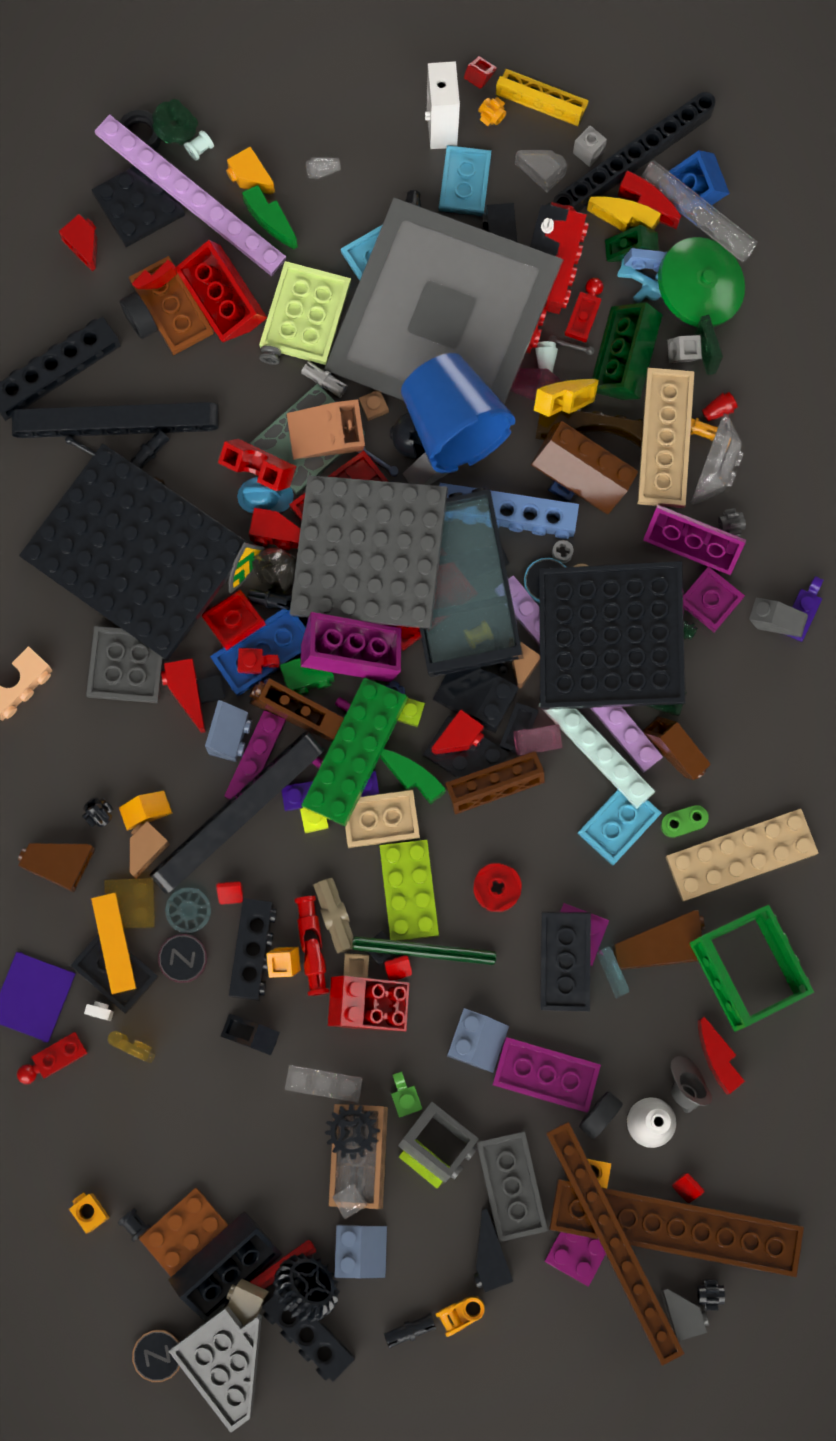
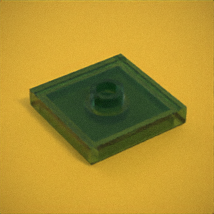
M708 314L701 316L694 336L700 335L701 356L709 376L716 374L723 355L710 315Z

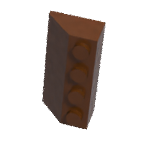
M563 421L551 427L531 463V466L605 514H609L626 494L639 472Z

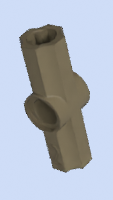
M333 878L313 884L321 906L320 911L327 930L330 931L337 954L352 950L354 936L349 925L350 920L344 903L340 900Z

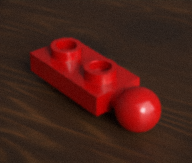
M591 278L586 282L585 289L587 294L580 292L565 331V336L587 342L602 301L601 298L596 297L602 293L604 288L603 282L599 278Z
M76 1032L32 1056L35 1064L22 1065L17 1071V1078L23 1084H31L35 1081L38 1073H41L45 1079L88 1053Z

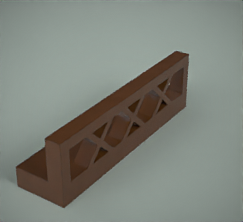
M536 751L446 782L445 785L452 802L454 814H458L543 784L545 779L544 770Z

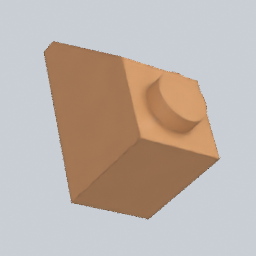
M148 821L144 825L140 823L131 832L133 836L130 838V873L135 879L170 845Z

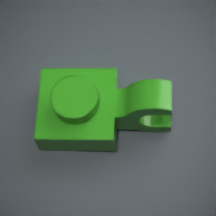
M402 1072L393 1074L392 1076L398 1091L391 1095L399 1118L422 1110L415 1086L407 1088Z

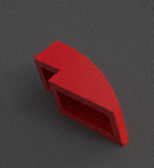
M627 171L620 185L618 196L661 213L660 223L677 229L681 215L669 199L651 183Z
M703 1017L697 1021L703 1053L718 1084L726 1095L731 1094L745 1082L729 1062L736 1054L709 1021Z

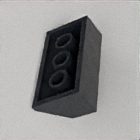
M244 1211L169 1278L168 1281L179 1298L206 1322L229 1303L230 1300L226 1299L232 1284L237 1285L241 1279L250 1282L268 1268L282 1253L257 1223Z

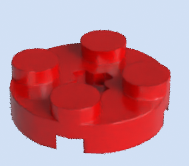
M492 863L486 865L478 872L474 880L473 893L477 902L489 912H503L512 908L521 895L522 883L518 873L513 868L500 863ZM493 882L503 883L504 887L501 889V894L491 891Z

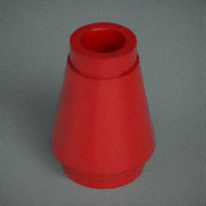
M730 392L721 393L702 410V413L709 422L734 413L738 405Z

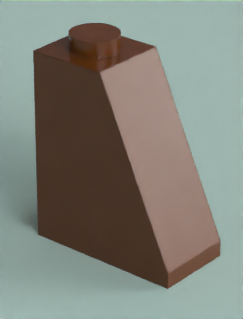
M658 716L642 731L654 747L685 778L691 780L698 779L705 774L706 769L711 765L676 721Z
M29 843L28 847H24L19 854L18 861L20 863L18 866L74 893L96 849L89 844Z

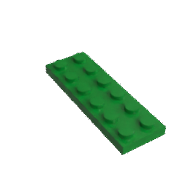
M364 677L301 805L303 808L346 827L408 700L407 695Z

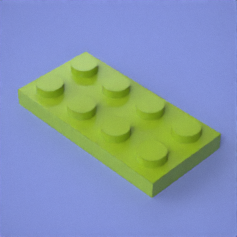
M420 840L379 845L390 940L404 941L439 936L428 841Z

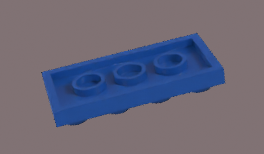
M280 610L264 621L266 625L227 651L225 648H222L210 656L237 697L253 687L255 683H259L279 670L281 664L290 662L301 655V644L306 628L298 616L290 615V610ZM239 648L263 649V656L278 655V658H280L279 668L263 667L262 674L238 673Z

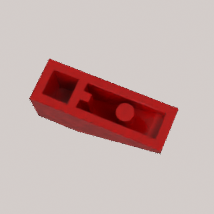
M193 659L164 663L165 671H161L163 685H168L170 692L201 733H205Z

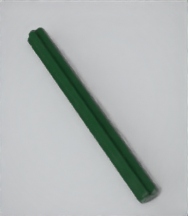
M358 936L354 937L352 941V949L359 951L494 965L497 958L495 951Z

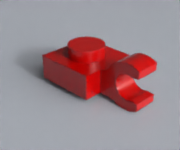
M239 648L237 671L242 674H262L263 667L279 668L280 658H278V655L263 656V649Z

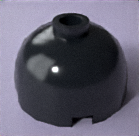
M409 413L400 416L395 425L391 427L390 438L397 452L405 457L418 459L425 453V450Z

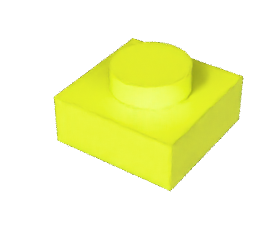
M305 808L300 809L305 833L329 828L327 818Z

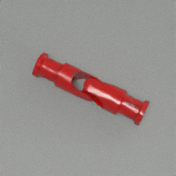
M304 896L294 899L298 905L299 912L297 922L301 949L305 953L303 964L304 972L308 976L310 991L307 992L308 996L329 993V989L326 988L324 975L326 973L325 959L321 953L322 937L319 917L316 916L314 906L316 896ZM305 931H313L318 940L310 939L304 942Z

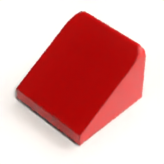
M478 56L468 64L464 79L481 89L497 68Z
M240 881L216 884L220 904L243 902V887Z
M406 955L384 963L390 981L412 975L410 962Z
M683 1173L672 1184V1188L687 1203H691L704 1193V1189L689 1173Z

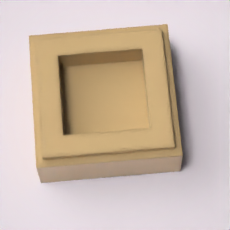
M345 953L343 976L368 978L369 955Z

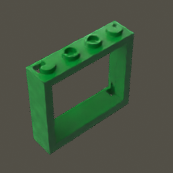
M769 904L689 943L734 1032L814 993L809 983V978L800 966L799 958L794 954L788 937L782 931L777 921V916L774 915ZM756 920L793 995L750 1016L712 940Z

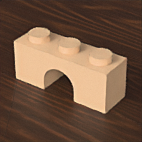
M29 646L12 662L13 666L20 672L18 684L12 688L0 686L1 721L5 718H11L17 711L16 707L22 701L26 702L34 694L33 690L39 684L43 685L50 678V673L53 671Z

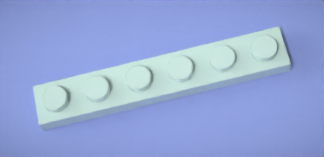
M577 709L543 710L636 809L655 793L651 786Z

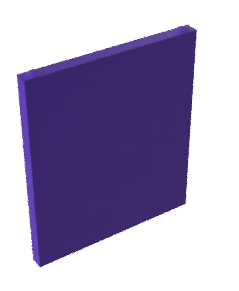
M16 952L0 991V1025L49 1043L76 974L73 971H67L24 955L22 952Z

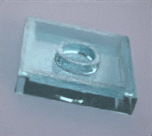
M608 946L601 949L597 956L616 999L620 998L630 990L611 947Z

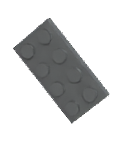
M525 1132L477 1142L498 1241L502 1242L548 1231Z

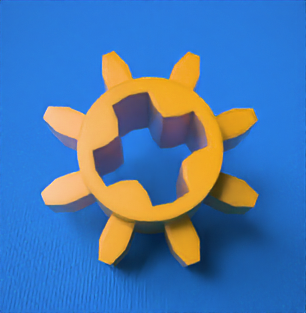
M498 97L495 99H485L478 110L481 113L480 120L487 126L490 124H500L506 115L505 108L503 107L505 103Z

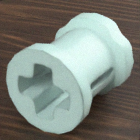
M201 130L195 139L184 143V147L189 155L197 161L199 155L208 148L212 149L214 144L207 133Z

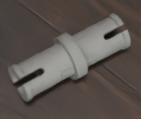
M310 361L304 365L301 374L312 379L321 388L331 391L339 398L342 397L348 385L333 377L331 372L318 368Z

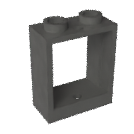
M431 1102L398 1146L446 1183L450 1177L455 1180L462 1171L463 1167L460 1164L464 1158L469 1161L476 1152L477 1148L474 1145L479 1138ZM431 1118L435 1119L466 1144L449 1168L415 1141Z

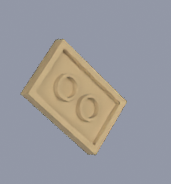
M413 790L360 797L345 827L348 848L419 839Z

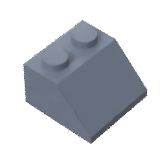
M218 700L205 744L209 755L237 762L238 756H243L246 745L243 742L245 733L249 734L252 725L248 712Z
M464 1008L447 1057L493 1073L509 1026Z
M336 1225L335 1278H385L387 1226Z

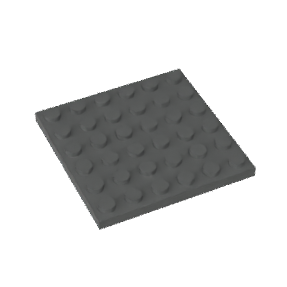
M308 475L290 615L309 618L311 612L376 624L431 629L448 488L446 486Z

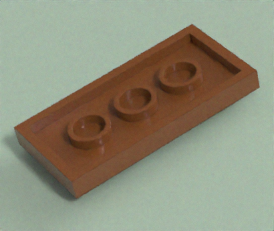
M167 256L129 276L131 284L144 270L153 275L167 259L170 262L172 260ZM178 273L168 283L158 289H137L134 287L150 311L159 332L173 356L214 334L204 314Z

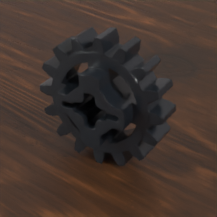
M349 1104V1110L341 1106L340 1114L332 1112L334 1121L326 1122L327 1125L331 1126V1130L325 1131L326 1135H331V1139L327 1141V1144L335 1145L333 1153L341 1150V1158H346L348 1153L351 1160H356L357 1153L364 1158L366 1157V1149L370 1152L374 1150L371 1143L379 1142L374 1137L376 1133H380V1129L374 1128V1125L379 1121L378 1119H370L372 1111L363 1113L364 1106L360 1105L357 1110H355L354 1104ZM348 1115L359 1116L355 1121H349L345 1117ZM366 1125H368L369 1129L368 1138L365 1136L364 1131ZM338 1126L341 1129V1136L339 1138L337 1137ZM357 1126V1129L355 1130L357 1136L349 1137L348 1135L350 1134V1131L348 1130V1128H355ZM351 1142L361 1146L357 1149L346 1148Z

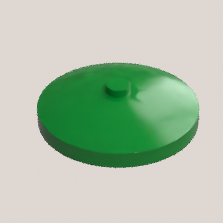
M702 237L684 239L675 244L664 255L660 263L658 286L661 296L669 310L683 322L700 328L716 327L733 317L741 307L745 295V280L742 269L732 253L718 242Z

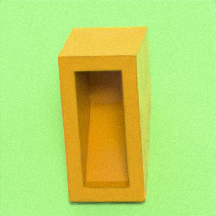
M251 147L227 159L228 169L226 172L232 182L236 181L240 188L250 189L259 185L262 193L270 195L275 193L274 182Z

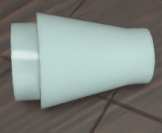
M549 341L538 342V347L535 348L539 376H553V368L558 352L556 343Z

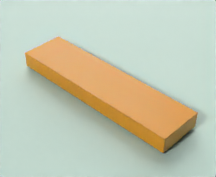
M116 893L91 898L111 994L137 989Z

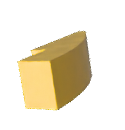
M591 197L587 206V211L623 232L627 231L630 226L634 228L638 225L654 230L661 216V213L648 206L621 198Z
M568 380L538 388L534 411L548 417L560 411L570 414L595 402L599 380Z

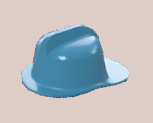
M258 477L247 480L238 490V503L242 509L249 513H253L254 508L282 513L290 507L289 504L293 502L294 498L291 488L275 491L258 483Z

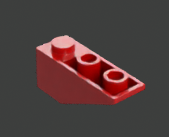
M254 508L249 537L250 541H253L258 546L271 544L277 545V548L282 550L298 549L301 529L277 511Z

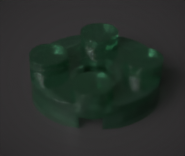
M172 99L170 102L159 104L152 114L154 121L153 129L158 137L166 143L171 144L175 142L179 143L178 146H182L184 143L189 142L196 133L198 120L179 100ZM171 121H175L177 125L173 126L171 124Z

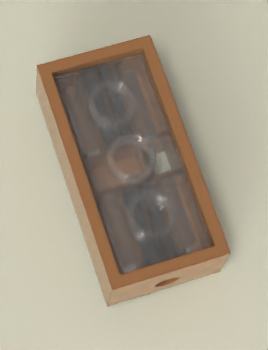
M334 1104V1112L340 1114L341 1106L349 1110V1105ZM354 1105L355 1110H357L360 1105ZM364 1106L363 1113L372 1111L370 1119H378L379 1121L374 1125V1128L380 1129V1133L374 1135L379 1142L371 1143L374 1149L373 1152L366 1149V1157L364 1158L357 1153L356 1160H351L349 1153L346 1158H341V1150L337 1153L332 1152L329 1206L383 1209L388 1107ZM348 1115L345 1118L349 1121H355L359 1116ZM366 1125L364 1131L365 1136L368 1138L369 1129L368 1125ZM338 1126L337 1137L339 1138L341 1136V1129ZM357 1126L355 1128H348V1130L350 1131V1134L348 1135L349 1137L357 1136L355 1132ZM351 1142L348 1146H346V1148L348 1149H357L361 1147L355 1142Z

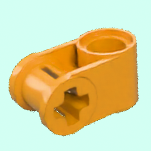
M472 1295L441 1309L435 1315L440 1317L446 1329L445 1335L449 1337L479 1320L484 1314L485 1306L481 1298ZM469 1302H477L480 1305L481 1310L478 1314L471 1315L467 1312L466 1306Z

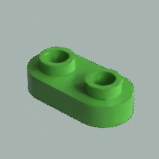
M698 805L669 813L661 821V830L670 838L698 831L707 824L708 813L703 807ZM694 813L699 814L701 817L700 821H695L692 815ZM670 821H676L678 828H672Z

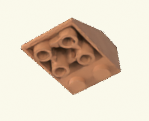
M358 399L333 402L287 413L293 460L360 452L365 447Z

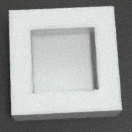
M95 1001L94 1005H86L84 1014L111 1021L114 1012L108 1010L109 1005Z

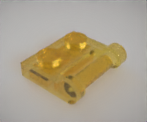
M113 1031L108 1035V1042L112 1046L145 1062L152 1063L155 1054L150 1052L152 1047L137 1040L132 1044L125 1034L118 1031Z

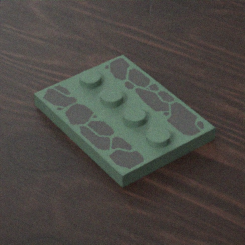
M318 383L250 443L297 466L290 488L296 495L306 488L308 475L319 476L343 455L336 454L293 460L287 413L335 402Z

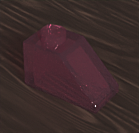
M519 368L510 391L535 401L538 388L563 381L549 369Z

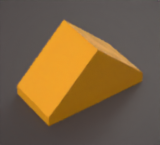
M164 791L138 795L119 807L127 831L135 828L140 823L144 825L147 821L152 822L173 814Z

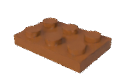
M196 1187L144 1233L139 1240L172 1277L228 1226V1223Z

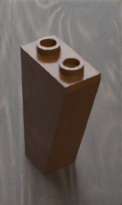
M270 678L260 681L258 684L255 683L249 694L252 697L249 702L250 704L286 719L287 722L304 730H309L311 733L328 741L334 740L344 720L342 716Z
M695 910L615 944L612 947L615 970L698 961L689 943L702 936L701 930H705L703 916H699V910Z

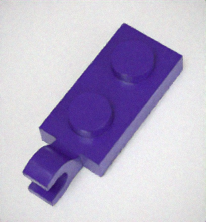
M815 576L807 591L800 589L792 607L806 613L808 618L802 637L787 636L800 642L804 640L822 601V598L816 595L824 581L823 579Z

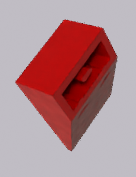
M352 976L331 977L328 1026L406 1032L409 983Z

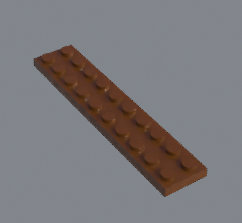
M558 1179L549 1230L598 1239L570 1181ZM602 1188L631 1246L797 1277L803 1226Z

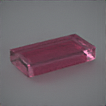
M559 724L513 732L517 755L563 748Z

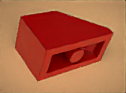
M78 214L59 230L62 241L93 272L96 269L98 239L95 233L96 226L89 218L84 219Z
M460 710L433 745L432 752L436 755L469 750L472 745L477 747L484 737V734H482L484 726Z

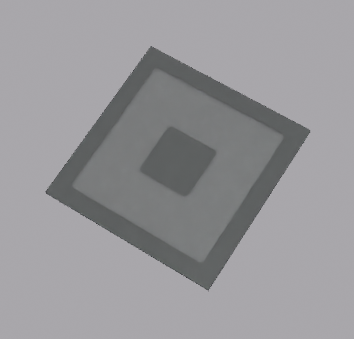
M393 198L324 370L403 400L401 387L415 369L437 356L457 353L462 356L502 403L505 404L563 259Z

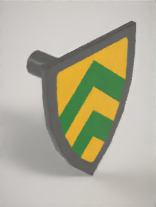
M243 543L230 573L229 593H232L249 578L267 550L266 547Z

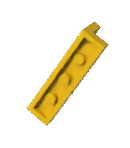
M505 69L503 76L499 77L496 84V95L579 126L589 100ZM509 77V78H511V79L517 80V82H514V81L509 80V79H507V78Z

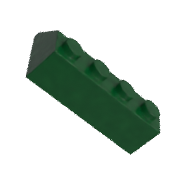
M647 302L611 307L592 379L599 380L597 394L620 400L641 399L647 369L650 365L663 314Z

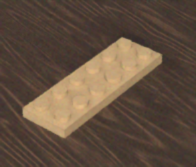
M660 368L647 369L637 504L685 508L694 371Z
M798 809L667 855L666 860L681 900L684 902L819 853L802 809Z

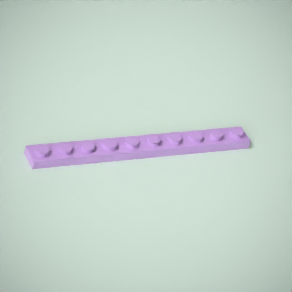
M110 114L95 130V135L270 276L286 260L284 254Z
M513 575L508 580L515 616L540 646V607ZM503 584L495 589V593L499 597L505 596ZM622 707L590 708L643 773L663 758Z

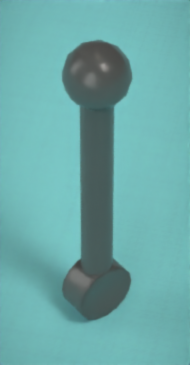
M554 335L548 338L549 342L581 350L588 355H592L595 352L592 346L584 347L561 341Z

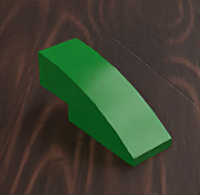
M259 185L242 192L243 202L258 224L282 244L293 250L298 248L297 238L277 200L268 204Z
M383 749L380 759L406 791L416 787L430 805L445 794L446 789L423 767L400 754Z

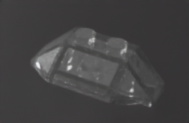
M724 413L690 504L695 505L719 495L725 491L727 485L732 486L736 476V473L732 472L735 465H740L744 452L740 451L743 443L728 414Z

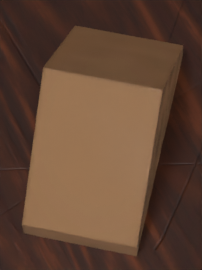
M514 637L509 638V647L515 646ZM522 642L524 659L512 661L515 683L519 689L523 687L540 663V655Z

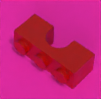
M240 439L225 441L218 461L219 464L235 472L244 471L259 476L258 483L275 491L290 488L297 467Z

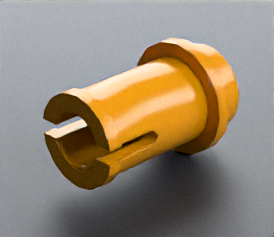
M691 418L690 435L696 434L713 441L718 427L698 421L699 418Z

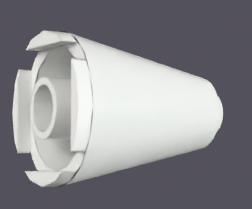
M649 1097L636 1102L632 1106L627 1116V1126L631 1137L638 1144L655 1148L666 1144L672 1138L676 1129V1117L672 1108L665 1101ZM655 1118L658 1119V1126L654 1124Z

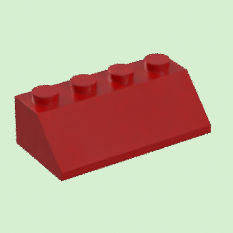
M208 240L175 267L176 272L221 342H226L249 333L267 319V316L221 245Z

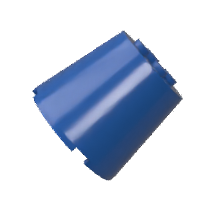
M457 353L443 354L425 362L407 377L401 387V395L433 469L439 473L458 471V466L468 463L471 466L495 451L511 434L509 428L515 424V417L462 356Z

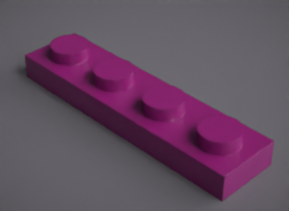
M265 710L263 711L224 795L226 799L230 800L265 768L286 723V719Z

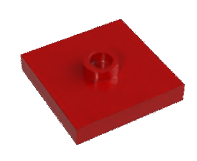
M241 589L201 615L226 651L266 625Z

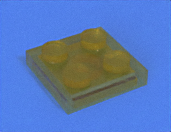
M151 878L104 880L105 895L116 893L124 929L155 928L154 881Z

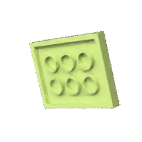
M285 261L261 337L260 348L262 346H273L280 349L282 354L326 365L349 291L351 278Z

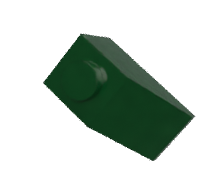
M638 225L605 239L606 261L622 262V259H624V256L631 248L659 251L658 232Z

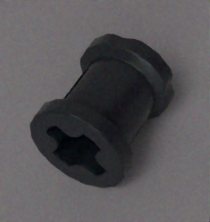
M135 1208L118 1222L120 1226L123 1225L131 1234L133 1242L137 1241L151 1228L149 1224L146 1225L136 1214L137 1210Z

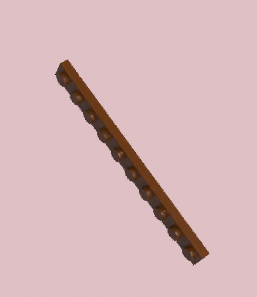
M569 1122L548 1131L546 1135L660 1364L663 1366L684 1355Z

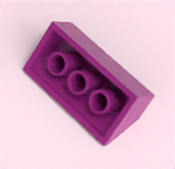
M657 505L643 541L728 575H731L746 543V540L660 505Z
M311 612L301 644V667L391 682L401 672V628Z

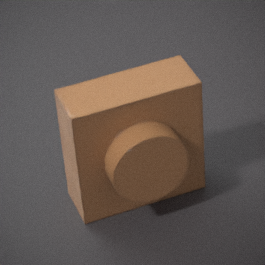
M374 391L358 398L367 421L389 413L388 406L382 393L379 391Z

